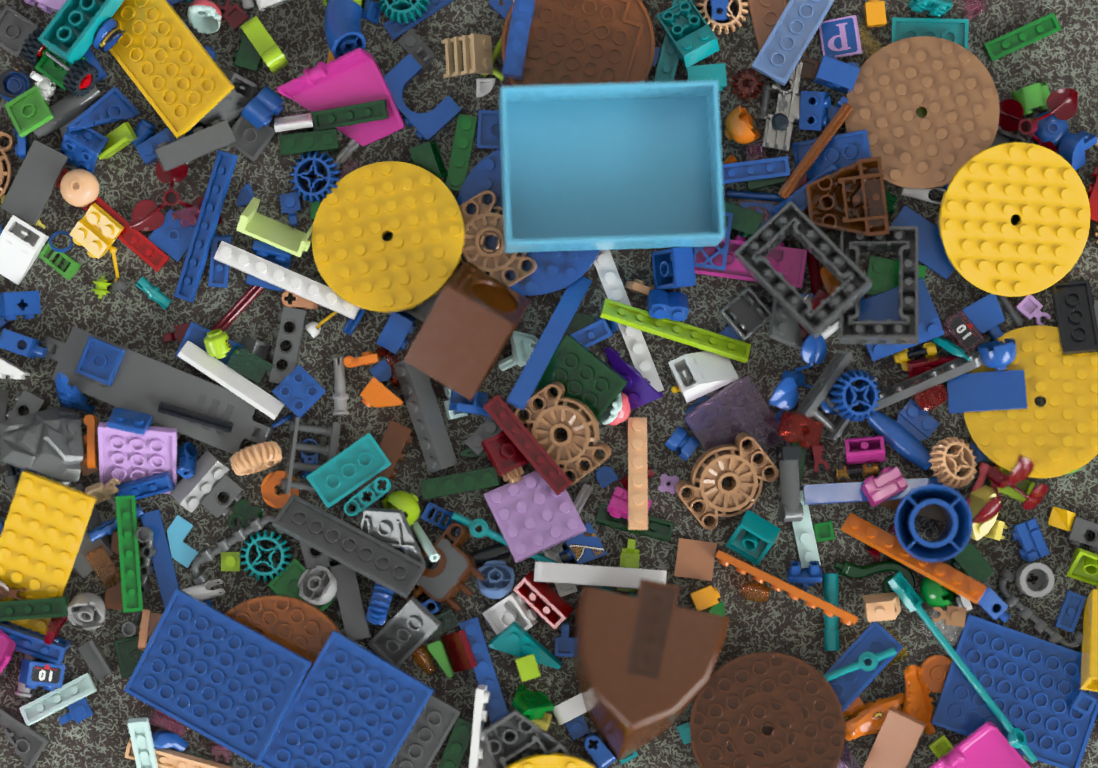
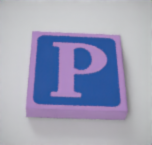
M856 15L822 21L819 32L823 56L832 54L835 58L862 53Z

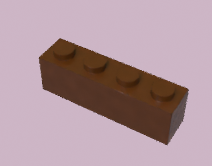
M393 420L390 421L379 447L389 459L391 465L361 485L358 490L361 491L378 477L385 476L394 480L398 471L395 467L398 461L402 463L406 454L403 450L406 444L410 445L413 440L414 434H412V429ZM380 480L378 488L380 490L383 488L384 491L387 489L385 486L387 482Z

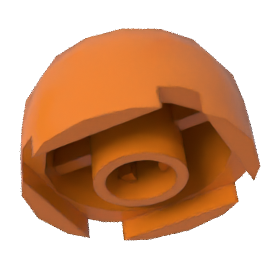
M741 105L734 108L726 117V130L724 132L729 140L733 139L736 143L743 145L759 139L760 131L759 129L754 130L753 118L744 107L741 109Z

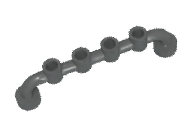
M257 515L249 519L248 523L250 525L243 529L242 526L235 527L232 530L233 536L227 539L225 536L219 537L215 541L217 546L210 549L209 546L203 547L199 551L201 556L196 558L192 564L191 571L193 575L191 579L195 585H200L208 579L207 573L203 569L199 570L202 563L211 561L218 553L227 551L231 545L245 540L252 532L261 530L265 524L273 522L277 516L266 515L262 518H259ZM273 527L277 534L284 533L283 531Z
M144 526L136 531V538L140 542H145V547L141 550L143 562L142 566H140L142 605L143 609L147 610L148 605L144 600L145 594H148L151 590L147 581L148 576L154 571L150 561L151 557L156 554V548L153 546L152 529ZM143 611L134 612V620L125 622L122 625L121 630L126 637H132L138 633Z
M1007 568L1000 572L1003 576L999 580V591L1006 598L1004 602L1009 607L1013 608L1015 606L1020 610L1018 614L1026 621L1028 619L1032 620L1035 623L1033 627L1041 634L1043 631L1049 635L1047 639L1051 643L1060 644L1069 649L1077 648L1082 644L1083 634L1079 630L1073 635L1076 638L1074 641H1067L1008 591L1006 583L1008 581L1012 583L1016 576Z

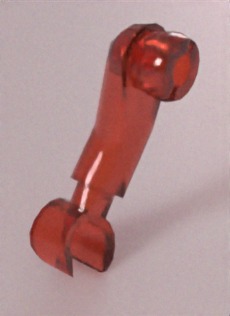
M378 347L375 350L376 353L384 357L391 366V383L394 386H399L400 384L393 366L399 360L393 354H390L389 350Z

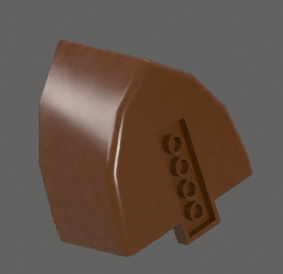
M641 579L637 598L589 587H583L580 592L575 612L573 665L587 710L586 713L617 760H623L669 730L709 680L725 641L729 618L676 606L680 589L678 586Z

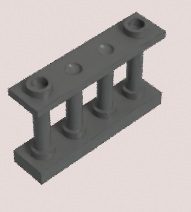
M838 350L796 410L800 416L807 418L813 416L828 429L823 436L835 441L842 435L844 428L850 420H845L843 416L837 415L831 423L818 411V407L824 401L834 411L838 412V410L833 408L836 403L830 401L832 397L828 395V392L833 387V384H838L836 379L842 374L844 369L847 372L849 370H856L850 364L853 355L848 351ZM860 405L853 406L851 409L856 411Z
M292 417V421L290 420L288 424L290 439L285 478L281 479L280 486L284 494H290V489L315 491L310 483L292 481L293 469L313 472L322 465L294 462L295 450L322 453L325 456V463L337 455L341 423L330 422V425L323 427L299 424L300 418ZM298 431L325 434L328 437L327 444L320 446L297 443Z

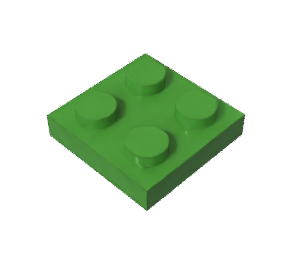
M37 85L4 105L19 136L22 138L54 118Z

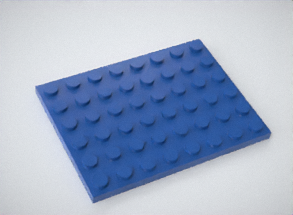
M177 588L124 691L258 766L312 662Z
M967 614L965 627L962 628L955 649L957 654L1012 726L1019 728L1025 734L1026 744L1038 761L1059 768H1079L1098 713V692L1080 689L1082 653ZM951 660L931 724L970 736L985 723L993 722L1003 735L1008 738L1006 729L955 662ZM1079 690L1097 699L1089 716L1070 707ZM1015 748L1021 755L1025 756L1020 748Z
M334 630L290 704L259 765L264 768H389L435 689Z

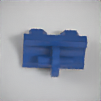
M791 561L787 571V583L803 586V590L807 592V586H815V583L822 582V568H820L819 561H810L808 563L809 569H801V562Z

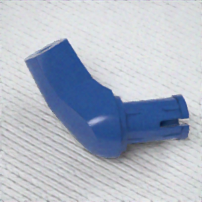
M159 730L151 732L154 748L156 749L173 748L178 752H183L188 746V742L174 731Z

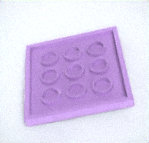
M99 422L100 482L105 485L110 479L117 478L121 483L168 471L175 486L178 484V473L176 472L177 428L149 426L143 436L107 428V423Z
M537 471L523 476V479L514 484L507 483L483 494L516 563L586 532V528L567 490L565 489L557 496Z

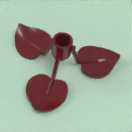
M1071 88L1055 90L1048 96L1046 101L1047 107L1052 111L1035 119H1022L1024 108L1019 101L1014 99L1004 100L999 103L1000 115L998 125L1003 130L1009 132L1016 131L1019 128L1021 133L1029 134L1030 137L1038 142L1034 143L1035 145L1045 147L1057 154V148L1052 142L1042 143L1034 135L1038 129V121L1052 114H1055L1059 120L1071 119L1078 109V92Z
M158 161L156 176L161 183L170 182L169 190L165 192L163 196L164 202L158 208L157 204L152 200H141L133 209L130 222L131 228L139 231L158 229L165 220V216L160 210L166 204L175 206L178 203L191 208L188 213V219L193 226L196 225L204 197H197L194 204L191 205L180 200L178 192L173 190L174 182H181L186 178L188 174L187 164L163 173ZM221 214L219 217L218 224L222 222Z
M1019 455L1018 461L1009 475L1005 474L998 466L992 467L987 472L986 477L992 482L991 487L994 489L997 497L987 502L972 519L973 523H985L997 515L1002 507L1000 503L1001 496L997 488L1003 489L1007 485L1027 498L1022 504L1025 510L1034 509L1040 504L1049 489L1046 484L1037 485L1029 495L1015 486L1019 481L1025 480L1033 471L1034 464L1029 458Z

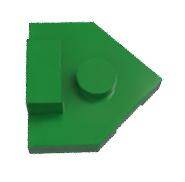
M522 684L518 685L512 702L515 709L529 720L543 718L545 712L553 711L555 706L545 693L538 690L533 692L526 689V686Z

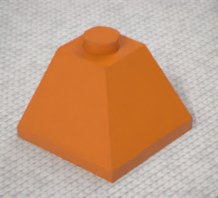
M375 377L370 380L360 394L363 397L361 401L369 408L371 406L374 408L403 406L405 403Z

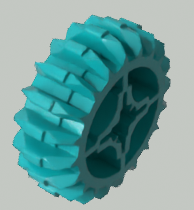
M379 0L380 9L384 12L385 17H390L392 22L397 20L399 24L403 20L406 24H409L410 19L416 22L415 17L419 16L422 18L421 11L427 12L426 6L430 5L429 0H417L415 4H413V0H392V4H390L391 0Z
M264 530L263 536L260 531H257V538L251 534L249 535L252 540L251 542L244 540L248 547L242 546L240 548L242 551H246V553L240 554L239 557H245L246 561L240 562L241 565H248L244 571L252 570L249 577H253L256 573L257 581L263 576L264 582H267L268 576H270L271 580L275 578V573L278 577L281 576L280 569L283 572L286 571L283 565H290L291 562L287 561L286 558H291L292 554H286V551L290 550L291 547L284 548L283 545L288 541L283 540L280 542L281 534L275 538V531H272L270 536H268V530ZM270 540L276 545L266 549L259 541ZM255 545L258 557L251 562L250 552ZM280 549L281 560L279 565L276 566L273 555ZM265 550L266 553L267 551L270 552L273 550V552H271L268 556L269 561H266V559L258 562V560L261 559V557L263 556L262 551ZM260 563H266L273 571L264 573L255 567Z

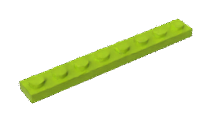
M605 298L601 318L743 363L748 361L751 348L749 343L668 318L656 319L649 316L648 311Z

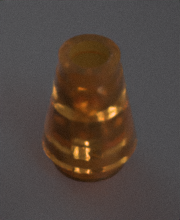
M424 645L419 646L412 653V659L426 675L431 674L436 670L431 654Z

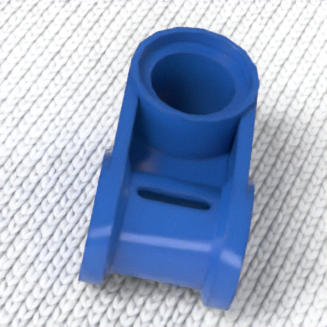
M590 733L584 738L585 748L598 768H606L617 760L609 750V747L604 744L597 734ZM590 739L593 741L597 740L596 747L589 746Z

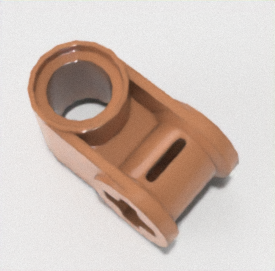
M285 291L282 295V303L286 307L318 309V304L289 291ZM289 294L296 298L295 301H292V304L285 300V297H289Z

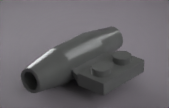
M93 84L94 88L92 90L89 89V93H85L83 97H77L69 93L49 107L54 118L34 130L37 137L41 138L60 129L63 138L67 131L66 127L102 95L98 87ZM101 125L90 127L98 133L105 131Z

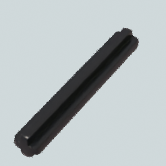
M160 402L158 412L229 433L233 429L232 422L164 402Z

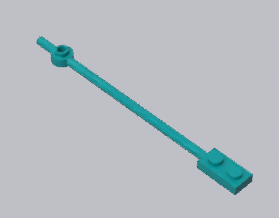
M454 512L451 519L469 527L472 536L482 538L486 535L507 546L503 535L489 529L488 523L483 518L471 520ZM481 525L483 529L478 532L475 530V527ZM540 553L531 556V558L539 562L558 563ZM588 585L594 589L622 594L607 586ZM629 591L627 596L637 598L638 594Z
M900 571L894 574L888 581L892 591L899 596L903 605L910 612L916 611L1006 729L1008 732V743L1012 747L1020 748L1032 764L1035 763L1038 759L1026 744L1025 734L1019 728L1012 726L922 608L923 600Z
M894 647L877 654L865 651L859 656L857 662L826 673L823 676L830 681L860 668L864 671H872L877 667L878 661L897 653ZM866 658L871 659L872 663L870 665L865 664L864 660ZM690 721L677 726L684 745L691 742Z

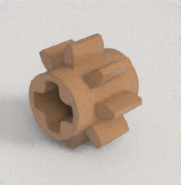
M521 466L502 475L504 482L508 480L510 484H514L523 479L521 474L525 472Z

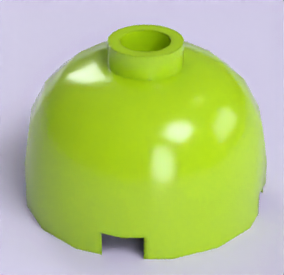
M401 490L395 491L382 501L384 509L403 510L410 527L417 521L420 514L419 499L413 493L409 494Z

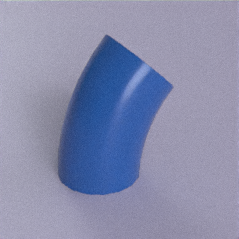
M328 0L324 30L328 47L335 59L358 48L364 50L366 46V39L361 31L362 8L352 0Z

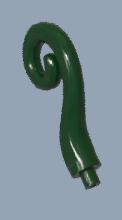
M845 560L843 563L836 561L834 564V568L840 570V575L853 579L868 577L884 571L896 573L900 571L913 589H915V579L912 572L905 565L895 561H881L860 566ZM889 575L884 579L882 584L883 593L893 592L888 583L893 575Z

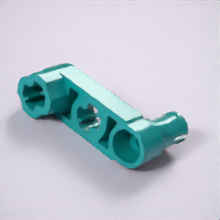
M385 476L376 478L344 505L345 513L349 516L361 513L388 493L392 487L390 479ZM380 480L387 482L385 485L387 489L384 491L383 488L381 490L378 488ZM365 491L372 493V500L370 502L368 500L365 502L362 499ZM351 504L356 506L355 511H350Z

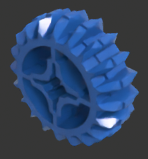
M320 151L315 153L308 152V156L302 154V160H295L298 165L291 166L295 169V172H290V176H294L290 183L296 184L292 189L293 191L299 190L297 196H303L304 201L310 200V202L315 203L317 200V202H322L323 198H326L327 193H333L330 190L331 188L338 187L335 184L336 181L341 179L336 177L337 174H340V170H335L338 164L332 163L333 157H328L327 153L321 154ZM313 162V165H311L310 170L308 172H304L305 168ZM321 163L325 166L328 175L322 172ZM313 174L321 176L322 178L313 179L312 177L308 176H313ZM303 178L308 181L310 191L305 187ZM327 181L324 188L318 191V189H320L321 183Z
M856 369L855 371L849 370L848 373H842V378L838 377L836 379L838 384H833L835 391L830 392L834 395V398L830 401L836 403L833 408L838 410L837 414L839 416H843L845 420L852 422L864 421V418H870V414L876 413L874 407H879V404L876 403L877 400L882 399L877 396V393L881 391L876 389L879 383L874 381L875 377L869 375L866 371L862 372ZM855 380L861 382L859 385L856 386L850 385ZM856 405L861 406V408L856 411H853L851 409L853 406Z
M377 582L372 593L366 621L374 625H383L393 591Z

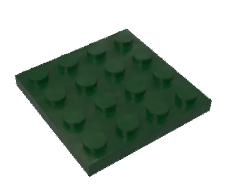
M567 334L556 348L530 398L547 385L556 381L561 382L565 387L563 397L574 398L584 403L593 412L598 422L629 381L570 334ZM551 387V393L558 396V390L555 387ZM537 398V405L543 407V401Z

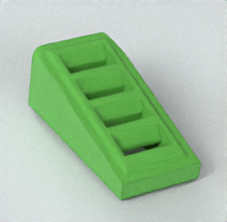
M48 242L38 257L64 278L71 280L82 265L65 252L54 251L50 258L47 259L46 256L52 250ZM59 253V258L56 260L55 263H53L52 261ZM65 258L66 262L63 264L61 268H59L58 266Z
M442 640L426 644L427 649L448 678L453 677L454 673Z

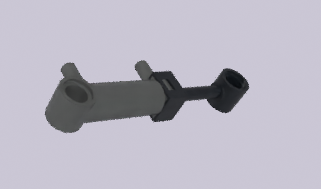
M799 399L795 407L790 410H784L775 406L777 410H783L785 447H776V461H779L781 499L778 502V513L781 522H800L803 519L799 483L801 446H792L791 410L798 408Z

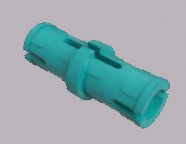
M144 276L136 283L135 286L148 295L147 298L155 301L164 310L172 303V300L164 295L158 286L152 285Z

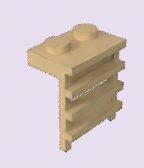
M472 33L471 35L441 40L442 44H445L447 73L443 74V78L474 73L493 74L490 35Z

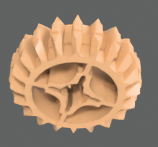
M700 0L703 3H697V8L702 9L699 10L700 14L703 15L707 24L712 26L711 30L714 31L715 28H718V35L721 34V29H724L725 34L729 33L728 28L735 32L736 28L734 25L740 28L742 24L739 20H746V17L741 14H748V10L743 9V7L748 6V2L735 0L738 6V14L735 17L730 10V5L734 0H729L727 19L730 22L718 23L715 20H711V17L708 15L707 2L710 0Z
M947 437L944 440L938 441L932 447L933 451L929 453L932 458L929 462L932 463L930 469L934 470L933 476L938 477L937 482H942L943 486L954 489L968 485L975 478L974 474L977 473V470L974 467L978 465L975 462L977 456L972 454L974 449H969L970 443L964 444V439H958V437Z
M270 441L241 449L233 454L230 460L235 474L244 476L272 468L280 463L283 457L277 442Z

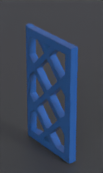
M724 212V216L729 217L728 225L724 228L726 236L725 246L722 249L718 245L715 246L718 252L710 258L702 249L704 247H693L694 266L725 271L733 213ZM698 251H701L707 259L703 263H695ZM721 253L723 256L722 266H716L711 260Z

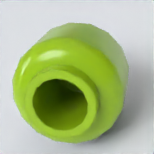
M221 329L209 331L204 338V344L209 356L221 359L226 357V353L231 350L228 334L221 331Z

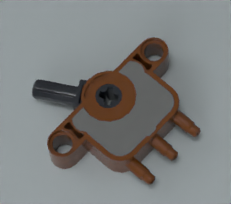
M459 523L449 525L433 547L439 555L436 564L433 565L424 549L421 550L426 569L413 588L414 594L412 597L416 600L421 599L425 593L435 601L447 603L458 612L461 610V606L453 598L460 590L468 596L473 595V591L465 584L470 576L473 575L480 581L485 579V576L476 568L475 559L461 547L469 536V529L465 525ZM457 528H460L461 534L456 537L455 531ZM408 595L407 598H404L403 596H401V598L404 599V600H406V601H410V599L412 598V597H409V595Z

